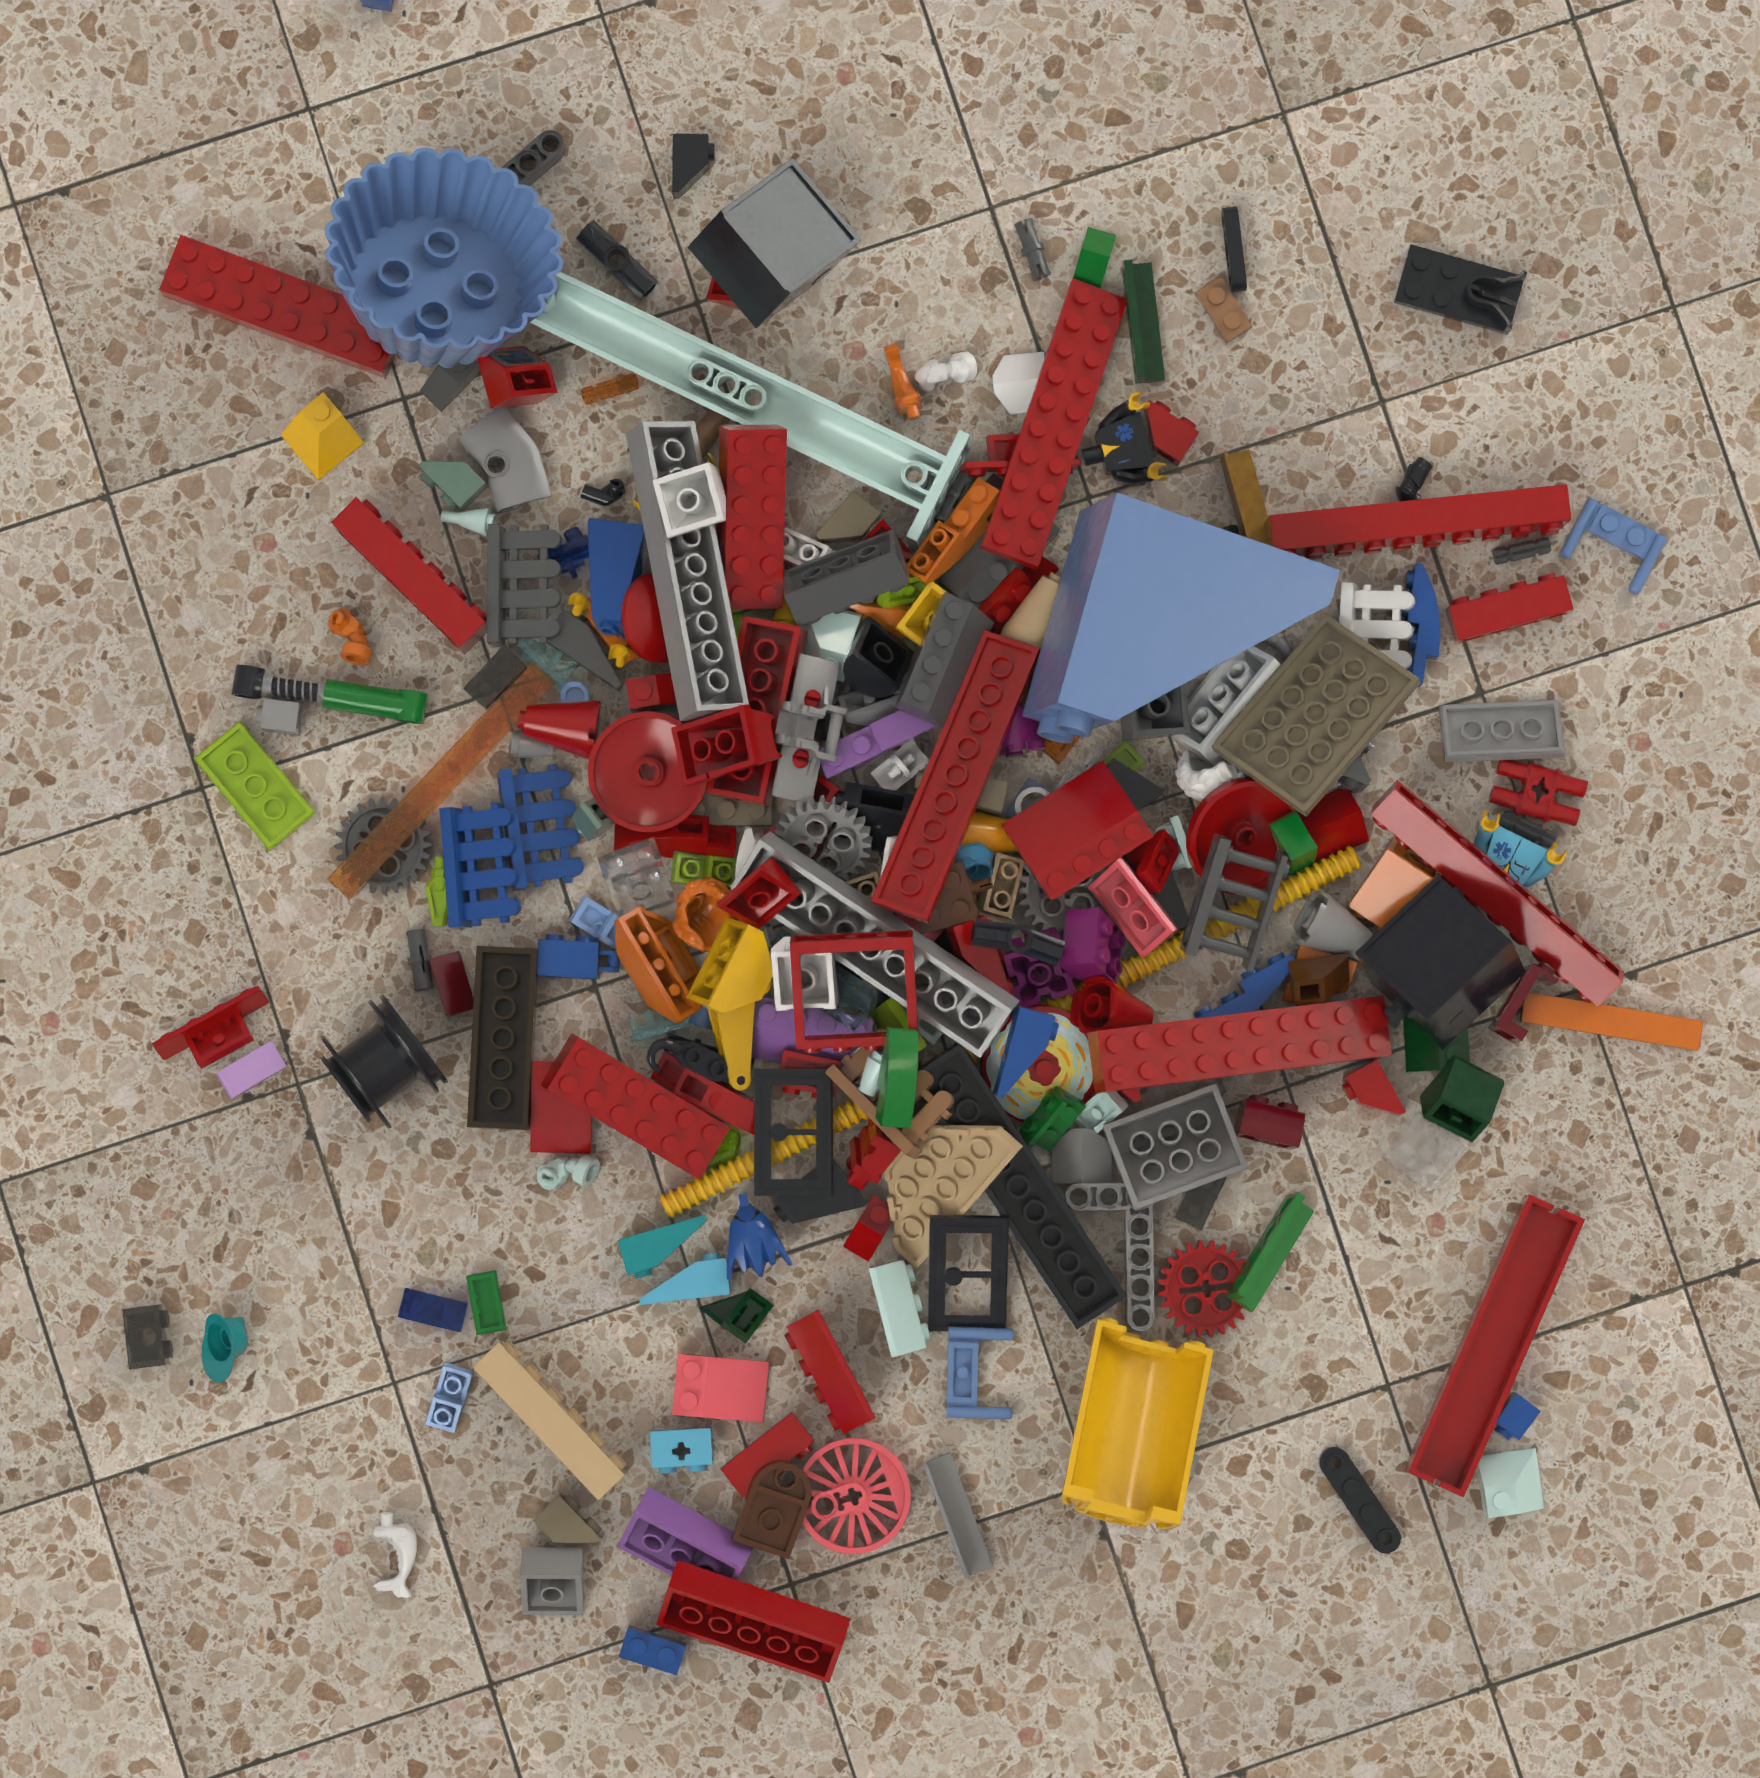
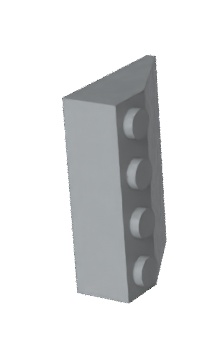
M1216 1083L1103 1125V1131L1135 1211L1249 1168Z

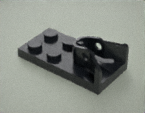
M1411 244L1394 303L1508 335L1512 330L1513 317L1527 272L1522 270L1520 274H1515Z

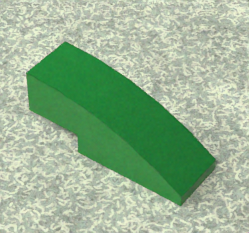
M887 1027L877 1082L880 1093L875 1118L883 1127L911 1128L918 1069L917 1029Z

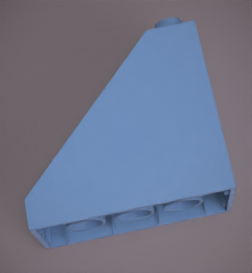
M1116 492L1079 512L1022 716L1039 721L1037 734L1052 741L1070 744L1073 741L1074 735L1090 737L1092 729L1124 717L1330 605L1340 570Z

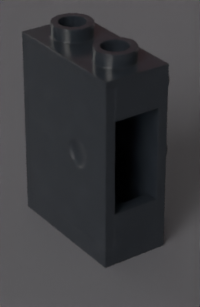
M846 782L844 794H837L836 804L840 806L844 801H847V810L850 811L853 808H858L856 818L865 816L864 826L871 827L869 835L873 837L871 850L884 853L887 837L898 836L915 794ZM839 835L840 837L848 838L845 835Z

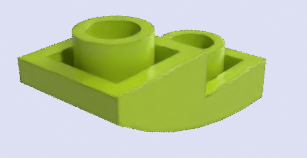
M674 852L670 882L687 884L689 881L713 877L725 882L728 889H731L730 886L735 880L737 859Z

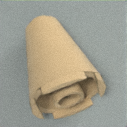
M1053 572L1050 573L1049 577L1042 575L1003 626L1000 635L1038 647L1041 650L1061 576Z

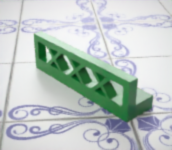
M1299 1192L1286 1195L1226 1294L1227 1297L1249 1312H1253L1314 1213L1311 1208L1302 1203L1305 1196Z

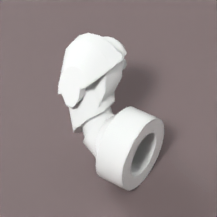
M960 352L953 354L948 364L938 363L939 360L933 359L925 363L915 373V379L919 382V387L923 391L929 392L935 388L936 382L946 381L948 377L958 383L972 381L977 374V363L971 353Z

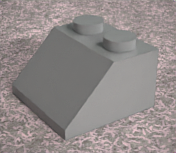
M522 1547L520 1570L522 1615H583V1547Z

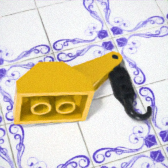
M726 917L686 997L707 1008L718 1053L692 1041H675L670 1038L657 1039L651 1044L647 1052V1061L656 1072L661 1070L656 1064L655 1055L659 1050L666 1049L674 1055L680 1065L708 1080L719 1082L725 1079L730 1088L738 1091H743L749 1087L751 1082L755 1002L762 999L763 995L770 990L773 982L772 961L763 931L747 923Z

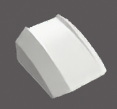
M783 937L771 948L776 1011L794 1009L790 958L791 937ZM833 953L800 954L804 1008L836 1009L839 1004Z

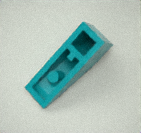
M706 1215L617 1240L627 1275L634 1274L635 1279L652 1275L651 1268L658 1267L707 1221Z

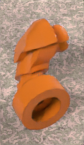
M346 608L333 611L328 620L330 631L334 635L351 640L343 644L340 657L354 665H368L372 650L368 646L367 636L365 635L367 632L363 629V625Z

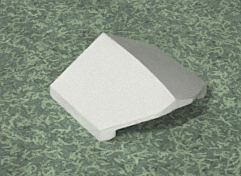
M1044 352L1004 355L992 375L994 394L1010 415L1026 413L1045 358Z

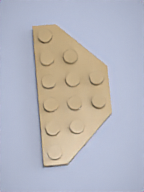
M934 1125L927 1133L931 1138L926 1143L922 1140L917 1143L923 1151L916 1159L900 1151L890 1166L884 1171V1179L888 1181L889 1188L887 1200L890 1221L894 1223V1249L916 1269L929 1257L930 1215H965L1023 1147L1001 1126Z

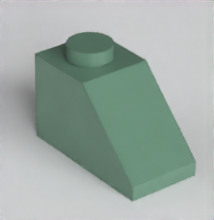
M594 798L582 803L571 817L575 822L578 833L585 837L588 842L602 836L616 824L603 813Z

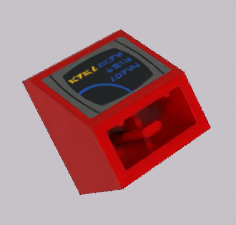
M525 346L497 348L488 356L477 359L491 409L538 404L558 393L550 364Z

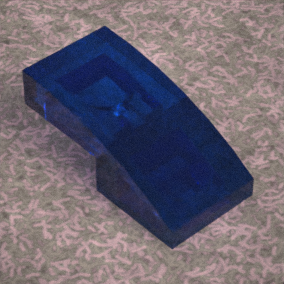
M405 1288L398 1317L461 1332L468 1303Z

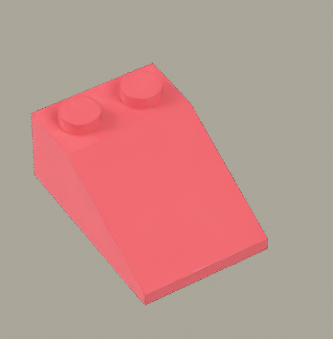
M679 1353L672 1415L763 1422L769 1362Z

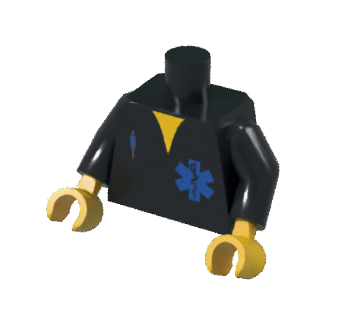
M1145 392L1131 394L1129 400L1113 408L1099 423L1098 430L1095 433L1097 445L1081 449L1085 466L1102 462L1105 475H1111L1114 480L1132 486L1153 480L1166 481L1168 479L1166 475H1158L1159 469L1166 467L1167 464L1154 462L1141 413L1136 412V410L1147 409L1150 406V402L1143 403L1142 405L1138 403L1139 396Z

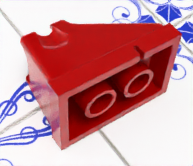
M740 705L672 727L671 730L683 787L697 785L741 770L756 767L766 762L781 759L782 754L776 749L771 727V720L775 719L774 716L751 709L750 705Z

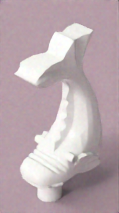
M392 1512L381 1513V1525L374 1527L373 1535L377 1538L387 1539L393 1545V1548L397 1550L399 1573L394 1578L376 1581L373 1587L377 1591L392 1590L398 1598H411L412 1593L407 1588L405 1582L416 1558V1533L408 1523L393 1524Z

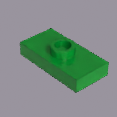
M497 1271L467 1275L466 1279L476 1335L507 1330Z

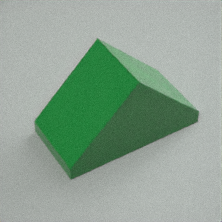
M1090 227L1087 228L1073 275L1074 279L1101 289L1116 235Z
M1292 811L1268 823L1278 851L1288 856L1287 862L1290 863L1288 876L1315 863L1318 847L1296 811Z

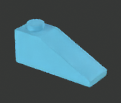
M720 1253L702 1255V1261L694 1262L639 1299L640 1305L731 1294L730 1282L727 1280V1258L720 1259Z

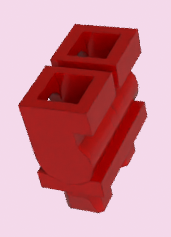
M869 1117L868 1125L860 1130L859 1138L854 1136L849 1142L850 1156L846 1160V1166L851 1172L847 1176V1182L860 1190H863L869 1181L878 1184L882 1179V1173L886 1171L901 1151Z

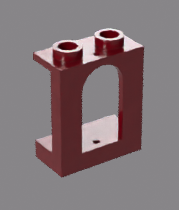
M1539 962L1538 965L1531 964L1524 967L1526 972L1515 982L1488 1029L1513 1044L1522 1042L1528 1033V1030L1514 1023L1512 1019L1534 982L1538 980L1546 986H1551L1559 981L1558 978L1553 976L1555 971L1543 963Z

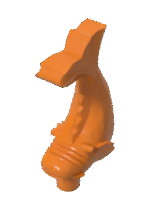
M898 344L883 347L892 378L895 410L899 416L907 413L910 421L920 418L919 409L923 408L921 393L915 391L903 369Z

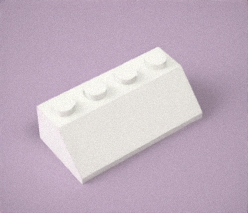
M1253 646L1212 668L1187 700L1190 733L1174 735L1172 737L1199 759L1213 767L1219 762L1225 761L1223 757L1213 751L1212 745L1278 670L1281 664L1274 657Z

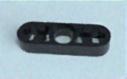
M1237 206L1221 208V219L1231 293L1247 290V280Z

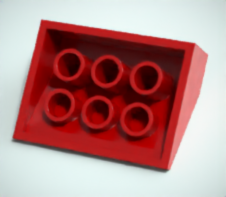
M1103 760L1001 824L1048 901H1053L1154 837L1138 810Z

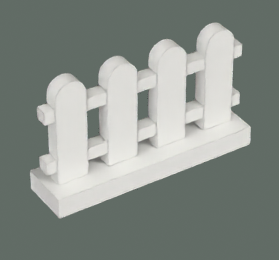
M1342 582L1339 623L1368 643L1370 639L1391 640L1390 650L1379 651L1405 669L1409 668L1412 663V657L1406 651L1399 650L1400 640L1411 638L1414 629L1409 622L1401 621V610L1413 608L1415 597L1408 591H1402V585H1394V591H1372V585H1364L1363 590H1359V587L1354 583ZM1358 609H1362V620H1358ZM1371 610H1392V621L1371 620Z

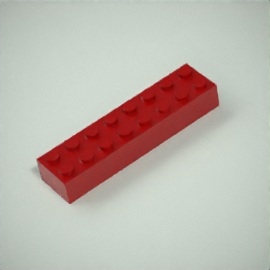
M180 234L159 288L164 297L386 379L395 354L385 352L380 342H375L369 338L342 294Z

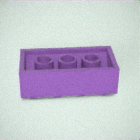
M762 997L761 1000L756 1001L751 1057L781 1064L784 1049L805 1053L803 1049L796 1050L794 1009L776 1011L775 999ZM804 1008L805 1036L867 1033L868 1031L872 1033L874 1020L819 1008ZM852 1047V1050L846 1052H836L834 1048H822L821 1052L806 1054L842 1061L847 1054H850L858 1047Z
M650 1487L647 1488L617 1545L620 1549L671 1576L676 1562L679 1560L735 1580L738 1579L753 1550V1547L732 1541L733 1531Z

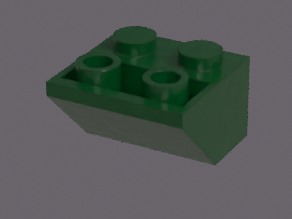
M1454 1055L1420 1095L1423 1118L1473 1143L1491 1122L1504 1086V1080Z

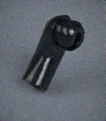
M620 479L610 480V484L601 489L585 484L580 498L601 506H608L622 498L625 493V485Z

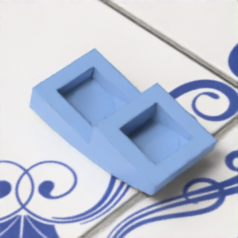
M583 895L568 921L616 950L615 920L619 916Z

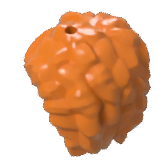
M713 877L689 881L686 887L676 896L675 901L678 907L675 910L676 917L673 920V930L678 938L687 945L699 949L701 952L710 951L726 917L736 920L734 916L719 909L716 904L731 891L725 882Z

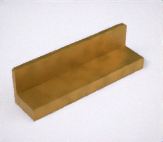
M1250 450L1233 454L1225 452L1221 455L1220 462L1241 536L1266 544L1264 522L1268 515Z

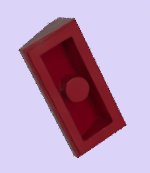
M456 951L430 958V965L446 1016L450 1017L472 1010L474 997L460 952Z

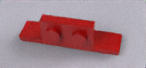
M1019 434L986 436L987 461L964 462L959 466V472L968 473V477L986 476V472H997V476L1004 477ZM1074 459L1070 474H1073V470L1081 466V459Z
M1043 556L1036 570L1027 567L1022 571L1015 567L978 608L994 622L990 632L1000 635L1003 626L1042 575L1049 577L1051 572L1056 574L1059 568Z
M259 986L246 989L228 1002L221 1003L206 1014L191 1019L186 1025L175 1031L162 1035L152 1045L163 1060H167L189 1047L198 1066L203 1069L254 1041L243 1017L267 1005L269 1001Z

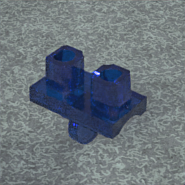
M573 527L563 533L567 543L560 545L557 549H549V559L556 560L562 567L560 575L570 572L572 579L578 577L575 569L586 565L584 559L589 558L588 537L583 535L578 527Z

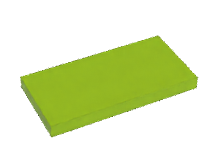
M241 721L193 758L269 851L273 850L317 814Z

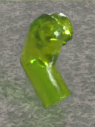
M729 1129L720 1145V1149L716 1151L709 1163L711 1169L718 1167L720 1164L727 1163L730 1159L734 1160L741 1144V1137L735 1129Z

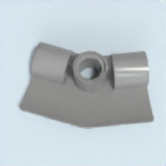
M505 407L495 409L459 438L461 445L485 472L497 513L513 511L522 507L523 503L552 496L535 442ZM495 460H501L505 463V468L500 473H492L489 470L490 464Z

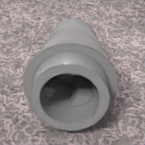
M523 729L511 732L509 754L516 755V758L552 756L553 746L524 736Z

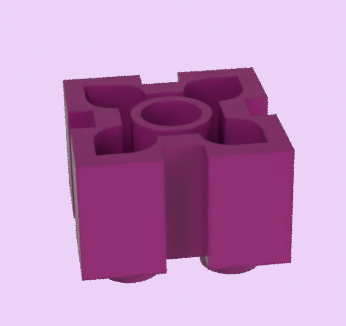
M1056 927L1038 931L1062 940ZM1021 937L1011 939L1015 947L1023 944ZM1001 950L1005 962L1003 966L1008 974L1006 977L1010 978L1014 988V993L1011 995L1020 1000L1019 1006L1029 1007L1041 1003L1039 996L1048 993L1052 1000L1075 993L1071 976L1060 966L1061 959L1057 966L1017 952Z

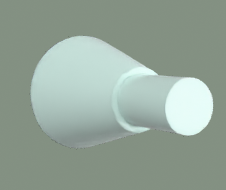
M492 508L461 512L442 510L440 517L441 522L459 524V526L485 537L488 534V524H497V515L493 514Z

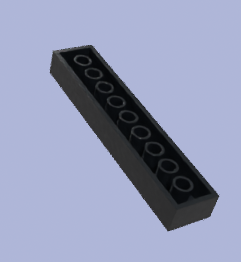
M955 1043L919 1067L917 1072L926 1070L934 1078L932 1086L928 1089L933 1096L939 1091H947L954 1097V1104L948 1110L952 1115L948 1120L942 1117L939 1120L941 1125L1001 1126L1023 1146L985 1192L1000 1215L1009 1216L1010 1230L1075 1328L1079 1329L1126 1298L1125 1291L963 1047L959 1043Z

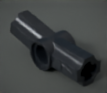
M974 919L970 936L971 945L1017 952L1057 966L1061 959L1065 945L1063 940L1029 929L1023 925ZM1016 930H1020L1024 934L1025 939L1019 947H1015L1011 942V936Z

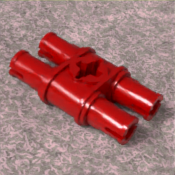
M1499 760L1496 774L1521 780L1523 787L1522 790L1516 792L1493 786L1488 802L1514 809L1516 815L1524 814L1542 819L1544 823L1554 820L1572 826L1577 825L1581 810L1555 803L1554 795L1560 791L1583 798L1587 790L1588 781L1565 775L1560 768L1555 770L1534 764V761H1528L1526 764L1515 760ZM1541 781V791L1545 794L1536 801V792L1532 791V789Z

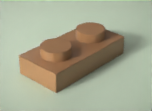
M1222 277L1196 291L1195 295L1226 344L1252 328L1251 323Z

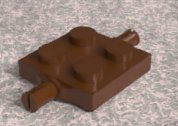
M963 859L954 861L929 924L917 920L920 933L926 934L979 919L976 893L993 889L990 876L972 881L966 872ZM893 912L894 916L901 915L899 913Z

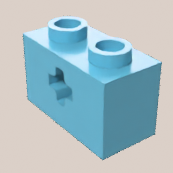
M711 1427L650 1431L652 1468L659 1469V1473L677 1472V1467L689 1466V1472L707 1471V1465H713ZM679 1442H684V1446L690 1448V1453L685 1454V1459H680L679 1454L673 1453V1449L679 1446Z

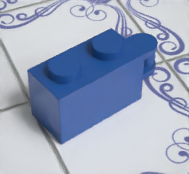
M546 934V940H538V977L598 980L599 972L619 973L620 959L616 951L600 950V943L594 942L593 936H576V941H565L564 935ZM600 956H608L607 967H599Z

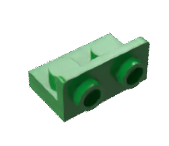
M1055 1086L1049 1094L1043 1097L1041 1104L1034 1113L1024 1120L1019 1131L1028 1146L1033 1147L1036 1144L1049 1152L1086 1106L1082 1100Z

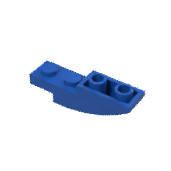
M1416 563L1412 570H1407L1405 588H1410L1409 592L1415 597V605L1410 610H1401V617H1405V621L1416 627L1412 637L1408 640V648L1413 650L1412 663L1407 670L1420 678V685L1418 686L1420 687L1423 684L1426 659L1436 660L1439 657L1440 618L1430 578L1423 564Z
M1281 952L1267 960L1270 966L1260 971L1255 966L1253 972L1246 971L1242 973L1241 977L1243 980L1237 983L1242 994L1238 996L1237 992L1234 991L1221 998L1220 1001L1223 1005L1213 1010L1210 1005L1194 1013L1196 1019L1256 1011L1271 997L1288 974V961L1295 960L1293 954L1285 957L1284 953Z

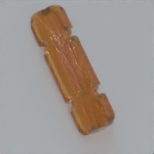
M636 374L624 375L623 379L617 377L596 384V387L591 385L582 388L581 395L584 403L588 405L597 402L596 399L599 398L604 400L624 394L623 391L628 390V392L637 390L639 382Z

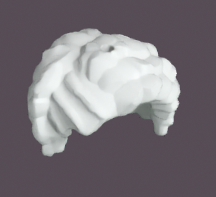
M1183 751V755L1180 757L1177 769L1175 770L1177 783L1184 790L1186 796L1200 802L1218 786L1234 779L1247 777L1244 772L1227 760L1221 761L1213 767L1204 761L1190 758L1187 751Z

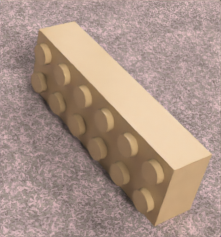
M504 1341L498 1342L472 1368L599 1501L628 1473L624 1469L627 1463L618 1453L614 1451L610 1454L603 1447L606 1441L596 1430L589 1432L582 1425L585 1419L574 1407L568 1410L562 1404V1401L565 1399L563 1395L553 1385L549 1388L541 1381L544 1377L543 1374L532 1363L526 1366L520 1359L523 1353L511 1341L507 1344Z

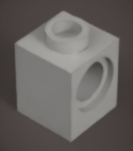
M263 698V706L258 705L256 723L260 724V729L264 732L299 736L303 706L298 702Z

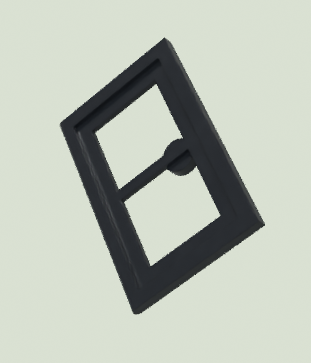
M754 1069V1196H833V1080L825 1073L827 1069ZM771 1085H816V1129H787L781 1123H776L771 1127ZM787 1135H816V1179H771V1138L775 1141H782Z
M930 1215L928 1331H948L949 1327L1006 1328L1009 1216ZM946 1233H992L991 1271H961L957 1267H950L946 1270ZM962 1278H991L990 1315H945V1282L950 1286H956L961 1283Z

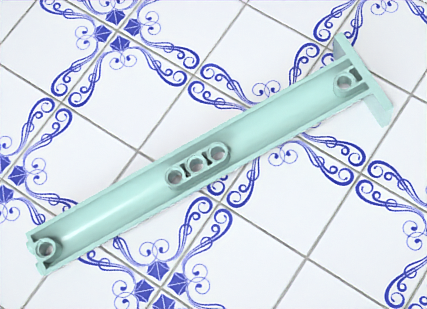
M559 272L554 276L558 283L557 291L545 302L543 313L529 323L742 425L778 424L787 429L788 447L919 509L906 535L908 546L917 551L929 534L935 522L934 518L946 499L945 495L948 489H951L959 474V466L965 462L972 448L970 434L959 430L945 456L569 275ZM700 368L709 371L708 376L704 380L694 379V372ZM725 381H732L735 383V388L730 393H723L720 391L721 384ZM751 394L762 396L761 402L756 406L748 405L746 403L747 398ZM913 470L920 471L923 477L919 482L911 483L906 479L909 472Z

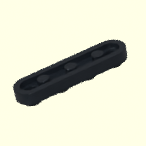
M1328 1447L1323 1450L1318 1460L1321 1471L1372 1547L1381 1553L1395 1551L1401 1542L1400 1532L1348 1454L1338 1447ZM1332 1457L1340 1459V1465L1337 1468H1332L1329 1464ZM1383 1533L1391 1535V1541L1388 1544L1381 1542V1535Z

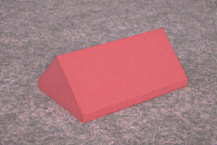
M1119 858L1088 889L1119 929L1122 930L1140 956L1144 958L1180 929L1153 894H1150L1124 858Z

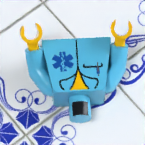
M1488 810L1483 811L1481 825L1474 839V845L1523 887H1530L1544 879L1557 864H1561L1564 861L1568 850H1565L1563 854H1557L1554 851L1558 845L1557 842H1554L1548 851L1499 826L1500 814H1497V818L1491 821L1487 819Z

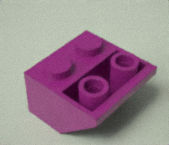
M1100 908L1066 910L1063 935L1065 945L1060 966L1072 978L1085 980L1094 975L1103 976L1118 984V976L1122 973L1121 948L1125 944L1122 930Z

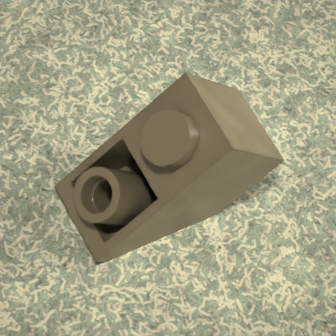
M562 1494L557 1496L533 1520L553 1543H598L602 1539V1536L599 1534L602 1528L590 1516L585 1519L578 1512L581 1507L569 1494L565 1498Z

